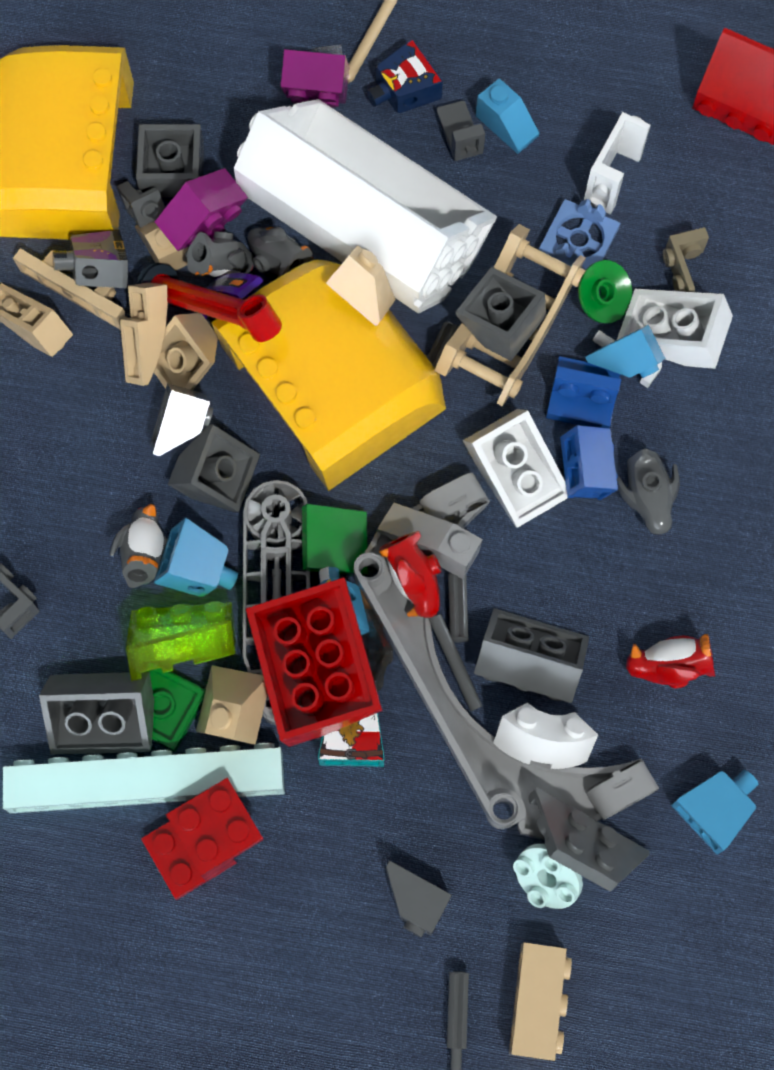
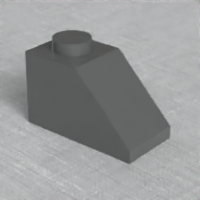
M389 861L386 866V872L399 917L406 922L403 928L421 938L424 933L431 936L452 895Z

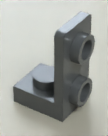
M465 101L438 107L437 116L454 161L483 154L485 142L482 124H473Z
M0 563V583L18 599L14 604L10 603L0 611V629L12 639L40 611L33 603L37 599L36 596L24 585L18 589L11 582L14 578L12 573Z

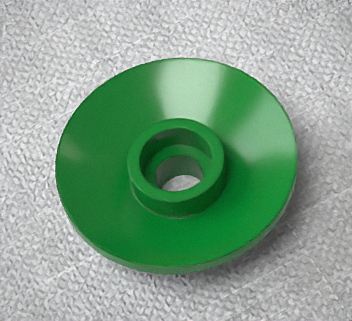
M601 260L587 267L586 272L580 279L578 288L582 309L592 320L605 324L616 322L626 314L632 298V285L627 272L622 266L610 260Z

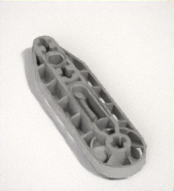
M274 480L264 482L253 489L246 499L243 511V659L248 673L263 675L262 669L251 670L247 660V645H255L253 637L247 638L248 616L246 608L258 605H248V581L261 582V603L267 602L268 560L274 561V569H272V600L282 597V570L279 569V561L286 560V595L293 594V581L306 580V589L310 588V571H293V550L302 549V540H299L302 536V524L299 529L291 525L292 518L302 523V507L308 503L298 487L285 481ZM275 489H279V495L275 494ZM299 497L302 503L291 510L289 502ZM275 510H281L279 517L274 518L272 516ZM248 531L256 540L248 541ZM248 549L261 550V571L248 573ZM267 693L262 716L270 724L276 725Z

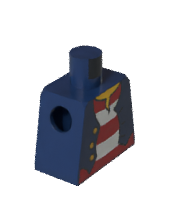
M412 39L377 65V85L367 90V96L374 107L388 100L397 113H403L442 99L443 81Z

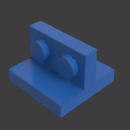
M559 356L546 418L581 426L609 429L614 404L620 388V374L585 361Z

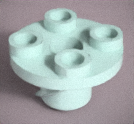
M545 844L528 846L513 864L517 879L523 890L527 893L529 902L537 908L545 906L555 909L566 908L572 905L581 894L583 887L581 875L549 858Z

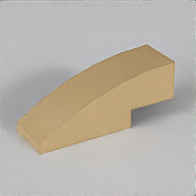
M143 283L128 286L131 318L120 319L125 380L127 383L141 386L148 385L155 371L166 329L168 301L167 285Z

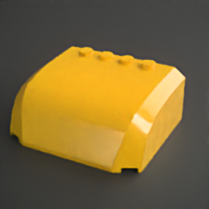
M70 45L34 46L19 48L0 58V237L70 240L72 235L118 230L120 213L110 184L118 108H131L134 87L125 48Z
M316 259L301 264L251 295H264L282 322L281 330L272 339L265 342H256L249 332L241 326L219 319L214 320L211 324L221 347L238 370L243 367L247 370L302 444L310 467L327 490L330 491L446 410L440 374L434 371L435 367L392 312L388 310L377 326L372 324L326 284L341 264Z

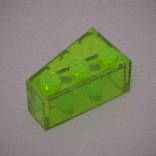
M212 601L202 605L177 604L165 608L142 607L138 610H131L126 642L131 681L142 679L141 673L161 668L163 673L173 671V664L193 660L194 665L235 654L236 632L232 602Z

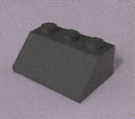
M494 608L483 639L474 674L480 675L489 681H499L513 685L522 691H532L546 695L555 701L572 703L582 674L589 636Z
M150 672L61 674L49 676L39 694L51 755L151 752L154 696Z

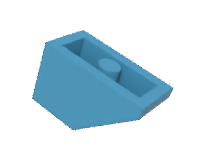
M500 78L478 95L476 117L517 154L539 137V131L521 97Z
M649 324L593 351L585 357L590 364L629 378L639 373L642 378L659 370L657 365L666 359Z

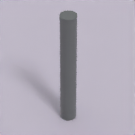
M439 614L430 618L429 621L470 712L482 707V703L442 615Z

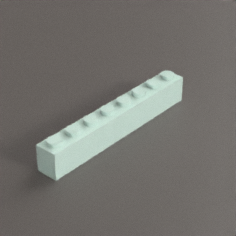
M273 743L255 744L254 749L240 750V746L228 745L220 747V752L207 753L205 748H189L185 750V754L172 755L170 750L152 751L149 757H138L137 753L127 752L117 754V759L103 760L102 755L83 756L82 761L69 762V758L55 757L49 758L48 764H35L34 760H16L13 762V766L3 767V809L9 813L189 801L225 778L229 779L239 797L285 794L283 753L281 747L275 748Z

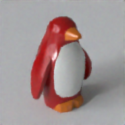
M419 531L384 544L380 547L379 553L387 558L390 574L399 592L414 604V607L407 612V616L432 618L438 613L440 607V594L436 574L441 573L442 569L434 554L427 556L418 547L417 543L421 538V534Z
M704 634L699 639L684 635L673 636L659 641L647 650H640L636 644H633L626 662V669L631 676L661 685H669L672 688L685 687L690 680H694L702 675L716 676L709 634Z

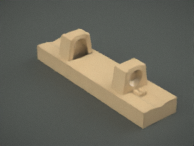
M19 249L13 259L20 272L121 330L120 319L127 318V316H125V311L122 307L112 302L116 294L113 287H97L93 291L86 286L76 285L74 279L60 272L61 270H54L53 250L50 251L43 261L22 249Z

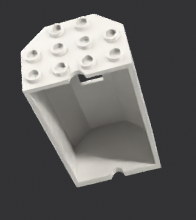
M319 99L297 103L293 107L282 106L258 111L249 123L250 132L246 141L241 144L237 151L238 159L234 166L236 183L248 196V199L341 262L345 261L357 245L362 249L372 252L376 256L378 263L383 266L394 297L418 314L446 299L452 290L448 285L452 286L459 277L462 279L470 269L497 218L496 215Z

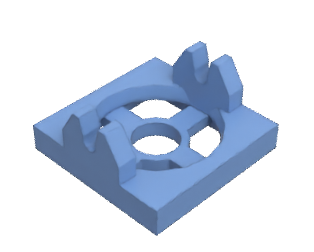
M564 199L539 250L570 266L580 255L584 256L583 251L589 249L596 252L586 257L581 267L586 270L591 264L604 259L621 223L606 217V211L601 204L593 208L589 199L581 201L579 205ZM569 219H583L579 228L569 230L561 226ZM592 224L597 225L600 229L603 239L602 243L591 239L589 230ZM580 233L586 236L588 242L584 246H575L572 244L570 237ZM556 235L566 239L567 243L558 245Z

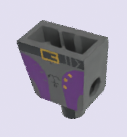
M120 230L72 235L70 237V251H53L54 270H72L75 284L78 286L127 288L128 259Z

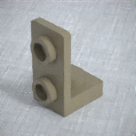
M705 227L669 236L667 245L663 249V260L666 267H671L675 291H695L685 259L695 258L704 252L709 239Z

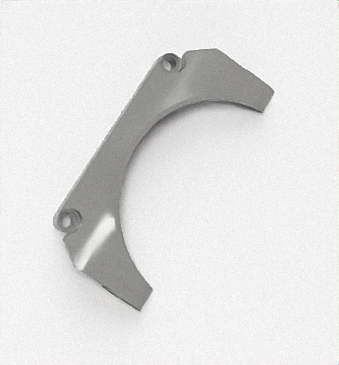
M468 473L431 491L420 500V504L411 509L452 522L464 529L487 507L490 501L474 473ZM378 531L376 532L365 553L357 557L354 562L355 582L363 592L491 826L497 829H506L518 823L517 828L521 835L545 840L537 824V820L541 816L538 806L530 804L528 799L535 787L540 788L571 807L583 811L587 816L596 821L605 820L659 789L642 758L608 767L550 769V764L532 760L530 764H526L500 750L493 743L495 737L489 734L469 715L450 689L435 652L430 618L407 616V612L414 607V604L399 592L390 574L387 558L379 553L380 547L392 541V539ZM372 566L378 570V573L374 577L367 578L362 576L360 571L364 567ZM497 803L509 805L512 810V816L506 820L497 818L493 812V806Z

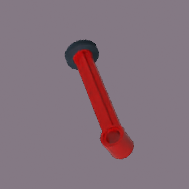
M161 263L149 264L138 276L136 284L157 283L167 285L168 307L173 304L241 326L249 332L256 342H265L272 339L282 328L280 318L264 295H254L243 300L179 280L176 271L171 266Z

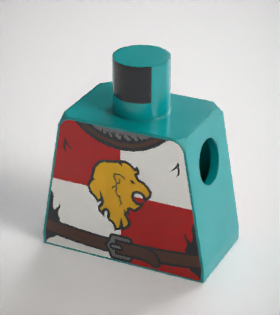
M378 713L322 736L318 754L319 765L384 767V751Z

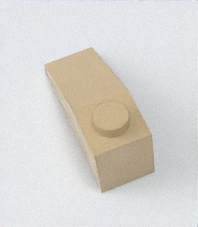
M2 283L0 284V322L34 348L53 357L73 336L72 332L53 309Z

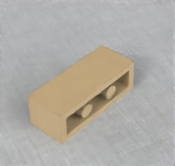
M525 942L521 944L509 1055L555 1061L556 1054H562L564 1032L558 1031L560 1016H566L568 995L562 994L563 980L570 979L572 959L566 957V948Z

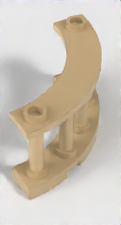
M520 224L510 232L494 268L513 277L514 274L510 273L517 257L520 259L525 257L566 278L556 299L545 294L546 309L549 312L539 330L536 329L530 336L529 340L532 341L523 357L516 355L510 361L486 349L468 328L461 323L457 331L446 343L434 370L446 377L453 367L456 369L461 367L503 389L497 401V404L501 406L504 405L509 396L513 399L517 396L523 384L521 378L551 328L572 285L578 287L581 277L586 272L585 269L581 268L586 257L580 255L570 266L530 246V242L526 240L530 229ZM467 347L471 350L476 348L515 369L508 378L466 356L467 352L465 350Z

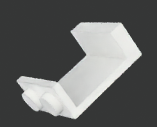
M622 112L590 171L584 200H591V206L596 208L598 204H601L606 213H612L617 203L624 173L609 166L617 153L639 162L651 124L644 122L637 116H630Z

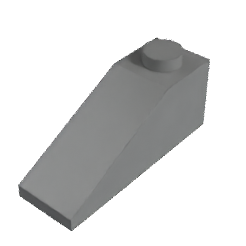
M393 503L377 529L379 533L392 540L419 531L421 538L417 543L418 547L427 556L434 554L443 569L461 579L465 577L477 557L483 540L452 522L397 503Z

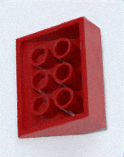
M724 28L698 89L692 109L699 111L706 117H712L724 122L733 129L744 131L759 141L774 145V49Z
M345 577L246 608L281 742L289 747L325 736L383 711Z

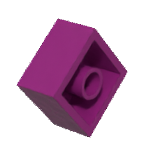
M284 49L281 88L287 98H291V102L295 104L316 99L321 100L332 108L338 107L339 103L346 104L350 69L346 55Z
M224 168L187 181L155 220V223L176 250L180 251L189 247L199 232L206 233L210 239L214 238V231L225 232V224L235 219L242 212L240 207L247 200L248 196Z

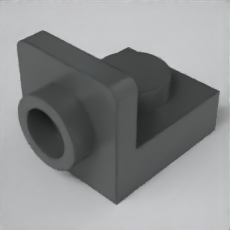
M128 181L117 186L126 211L140 228L155 221L165 209L161 195L156 188L143 193L140 189L135 190Z

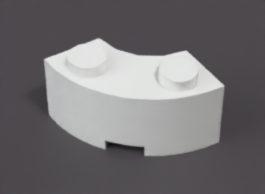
M526 703L502 716L493 743L507 755L523 763L530 764L532 760L550 764V769H565L588 761L598 734L575 712L566 715H550Z

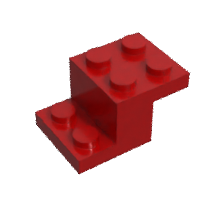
M228 778L167 813L168 823L141 838L175 900L180 899L237 864L234 859L235 857L264 840Z

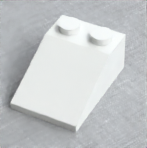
M635 289L617 340L649 324L666 358L665 360L684 366L716 369L733 315L724 294Z
M516 409L463 440L475 465L515 527L518 528L567 499L566 482L528 410Z

